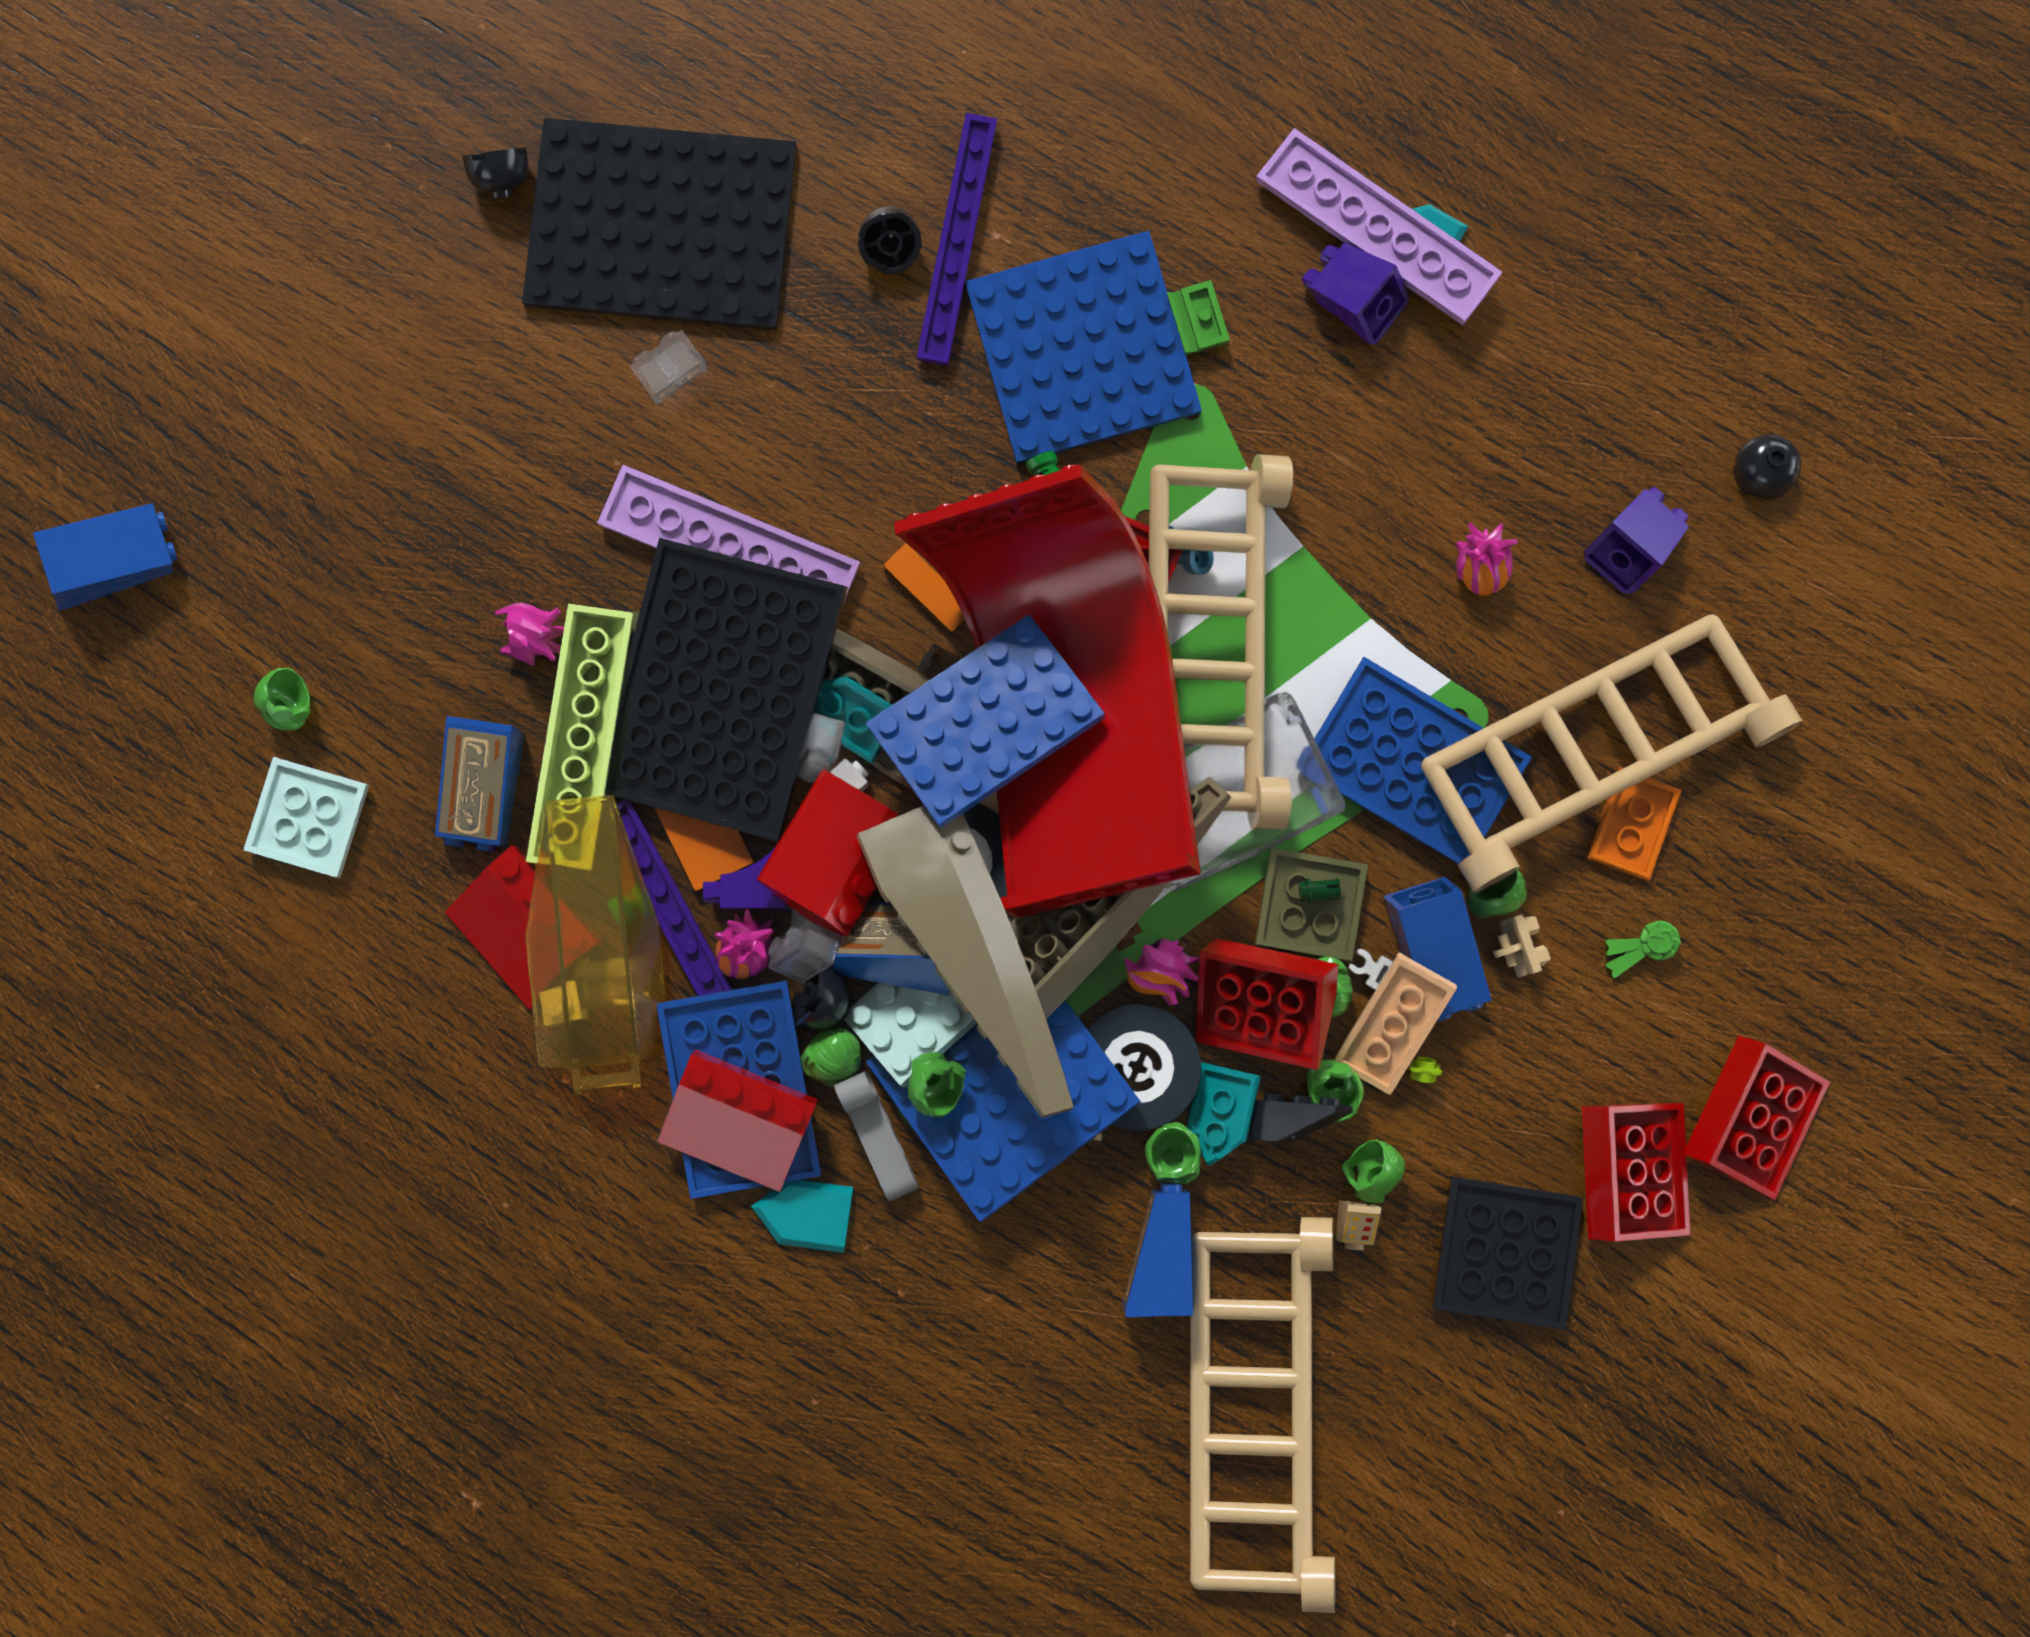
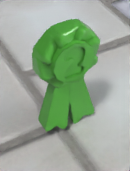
M1660 920L1645 925L1639 938L1606 940L1605 944L1608 946L1607 956L1621 953L1623 955L1608 962L1605 966L1612 970V977L1616 978L1645 956L1656 961L1672 958L1677 953L1681 944L1677 928Z

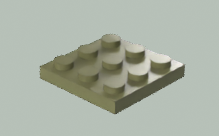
M1270 848L1254 945L1352 961L1368 864ZM1306 878H1309L1310 881L1335 880L1339 878L1340 885L1338 887H1341V899L1312 901L1308 905L1307 901H1300L1299 882H1305Z

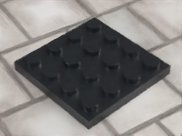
M1450 1176L1432 1308L1565 1330L1583 1197Z

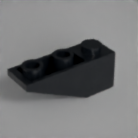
M1264 1093V1100H1255L1249 1127V1139L1295 1142L1353 1113V1106L1340 1105V1098L1320 1097V1104L1311 1103V1096L1292 1095L1291 1101H1283V1094Z

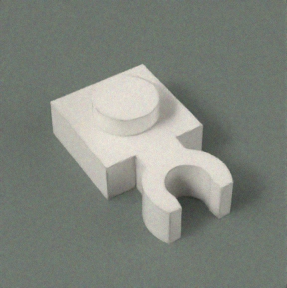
M1358 949L1356 954L1364 958L1363 967L1357 968L1355 965L1349 964L1347 968L1354 974L1365 973L1369 977L1365 985L1376 990L1393 961L1380 956L1375 963L1367 951Z

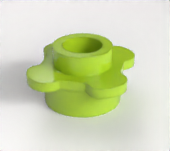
M1417 1057L1409 1065V1070L1411 1071L1410 1078L1419 1082L1434 1083L1436 1082L1437 1075H1442L1440 1065L1436 1064V1061L1432 1058Z

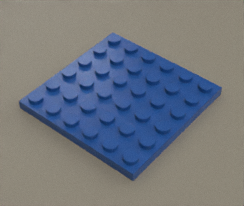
M1149 231L965 281L1017 465L1026 463L1032 457L1047 451H1055V454H1059L1202 413Z
M1066 1000L1046 1019L1074 1106L1072 1110L1045 1118L1040 1117L1017 1085V1077L1009 1066L1004 1067L997 1057L999 1052L989 1038L984 1039L977 1029L978 1023L943 1053L948 1063L955 1061L966 1070L964 1088L956 1107L943 1118L925 1116L919 1112L908 1098V1085L902 1088L875 1056L866 1062L981 1223L1141 1103L1140 1099Z

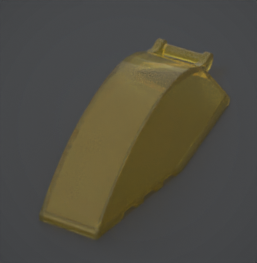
M604 795L546 801L526 930L538 1065L540 1067L571 1068L574 1095L583 1094L582 1090L632 1085L633 1088L641 1087L639 1061L665 1054L656 1006L657 1003L666 1001L659 921L614 796ZM630 1062L631 1071L581 1077V1067Z

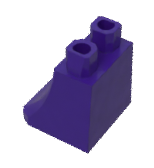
M1346 243L1340 248L1328 245L1320 257L1322 264L1325 265L1324 269L1321 272L1313 268L1308 269L1302 277V282L1305 288L1314 295L1318 304L1342 320L1365 342L1375 345L1408 303L1409 295L1398 268L1393 263Z
M1652 487L1649 490L1644 489L1584 550L1585 561L1620 592L1625 594L1634 593L1663 565L1689 527L1686 524L1688 515L1680 508H1674L1672 511L1662 503L1665 499L1664 494L1656 487Z
M774 849L750 867L737 872L722 874L720 882H703V902L720 904V908L725 910L795 911L756 880Z

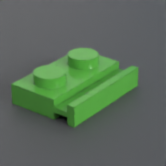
M1211 280L1182 288L1180 291L1167 293L1186 356L1197 351L1201 352L1229 344L1230 338Z

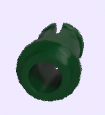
M1306 878L1305 882H1299L1300 901H1307L1309 905L1312 901L1340 900L1341 887H1338L1340 885L1339 878L1321 881H1310L1309 878Z

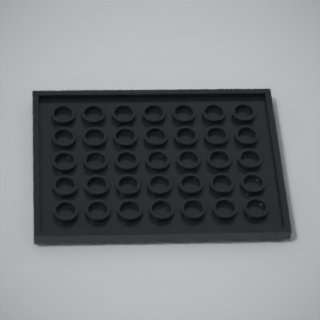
M544 118L522 298L523 305L525 307L777 330L797 151L796 141Z
M659 538L625 666L605 794L780 841L848 587Z

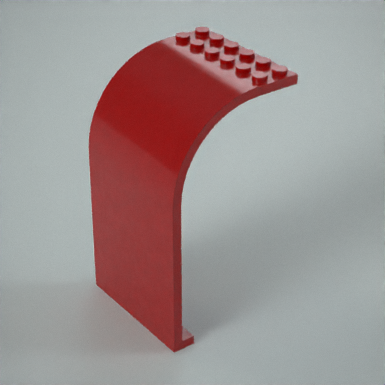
M1080 464L1067 465L1057 472L1047 475H1035L1028 481L1015 485H1003L998 490L986 494H974L966 500L953 504H942L934 510L924 513H913L905 519L895 521V534L925 558L947 584L964 616L975 649H978L1030 614L1105 713V719L996 791L1007 896L1001 897L1000 900L1006 914L1016 919L1200 875L1174 668L1166 623L1158 593L1142 549L1127 519L1113 498Z

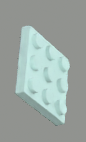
M273 757L244 851L341 878L370 785Z
M883 983L876 984L851 1007L847 1017L843 1018L902 1088L909 1085L912 1073L911 1061L920 1054L930 1052L943 1054L977 1024L970 1013L966 1014L951 992L948 996Z

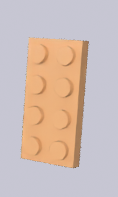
M1398 952L1334 1057V1060L1348 1064L1357 1073L1359 1078L1391 1095L1457 989V985Z

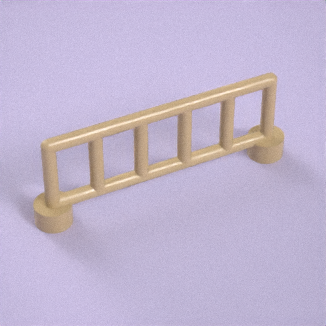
M1257 454L1253 459L1251 470L1155 465L1150 471L1149 570L1158 593L1167 632L1168 613L1245 617V662L1172 658L1175 678L1245 682V727L1181 724L1183 743L1244 746V792L1226 791L1231 796V799L1222 811L1247 812L1250 827L1253 829L1284 830L1289 823L1291 815L1292 794L1290 782L1286 777L1264 776L1266 507L1286 508L1289 503L1293 486L1292 461L1289 456ZM1169 485L1246 490V534L1169 529ZM1169 549L1246 553L1245 598L1168 593Z
M1710 614L1426 757L1422 761L1421 769L1471 854L1461 861L1458 867L1473 893H1476L1498 883L1520 868L1510 849L1742 729H1745L1754 746L1758 748L1791 731L1801 724L1803 720L1787 694L1772 700L1768 698L1720 618ZM1706 637L1712 643L1748 702V705L1713 723L1709 721L1670 657ZM1651 665L1693 732L1656 752L1615 686L1621 680ZM1596 693L1637 762L1600 781L1597 779L1558 713ZM1539 722L1543 725L1580 788V791L1543 810L1502 743L1503 740ZM1482 751H1485L1524 820L1487 839L1483 837L1445 771Z
M1301 1217L1300 1234L1197 1232L1191 1237L1193 1316H1190L1191 1584L1198 1590L1301 1594L1302 1612L1335 1613V1557L1313 1556L1311 1271L1333 1272V1218ZM1210 1252L1291 1254L1292 1301L1210 1299ZM1210 1319L1292 1321V1368L1210 1366ZM1210 1386L1292 1389V1436L1210 1433ZM1210 1454L1292 1457V1504L1210 1501ZM1210 1522L1292 1525V1573L1210 1569Z

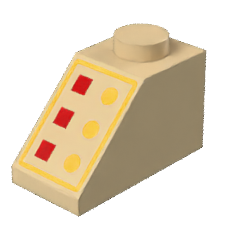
M1339 1200L1336 1240L1344 1243V1248L1350 1250H1364V1245H1374L1381 1216V1207L1373 1203Z

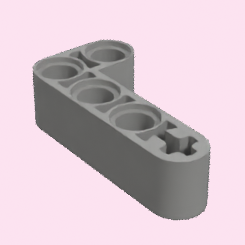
M864 1071L834 1085L838 1098L845 1112H848L888 1201L891 1202L919 1189L913 1170L868 1072Z

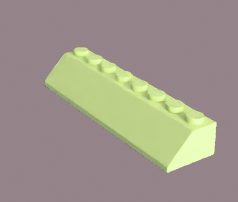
M568 604L526 858L528 863L568 870L590 872L593 870L633 613Z

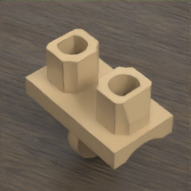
M1518 915L1499 921L1498 925L1502 935L1498 936L1502 949L1493 951L1495 958L1505 956L1508 967H1514L1517 978L1542 971L1541 966L1548 963L1551 958L1548 949L1544 945L1535 948L1533 946L1530 936L1539 933L1540 929L1537 918L1535 916L1523 917V915Z

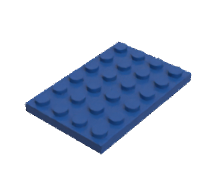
M1029 614L867 721L866 725L941 829L1105 719V713Z
M1363 657L1296 768L1457 865L1471 855L1424 775L1421 764L1426 757L1484 728L1368 658ZM1503 740L1502 743L1522 775L1532 757ZM1482 751L1445 771L1483 837H1485L1510 794L1485 751Z
M788 980L656 1004L673 1098L689 1058L695 1050L808 1095L804 1071L802 1070L801 1053ZM812 1116L784 1182L818 1177L822 1174ZM682 1152L690 1199L764 1186Z

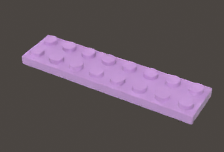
M1295 128L1256 176L1257 183L1343 243L1395 264L1405 286L1461 325L1467 322L1503 273Z
M625 465L621 467L597 522L601 527L655 549L657 548L659 538L840 584L848 587L845 600L861 565L859 561Z

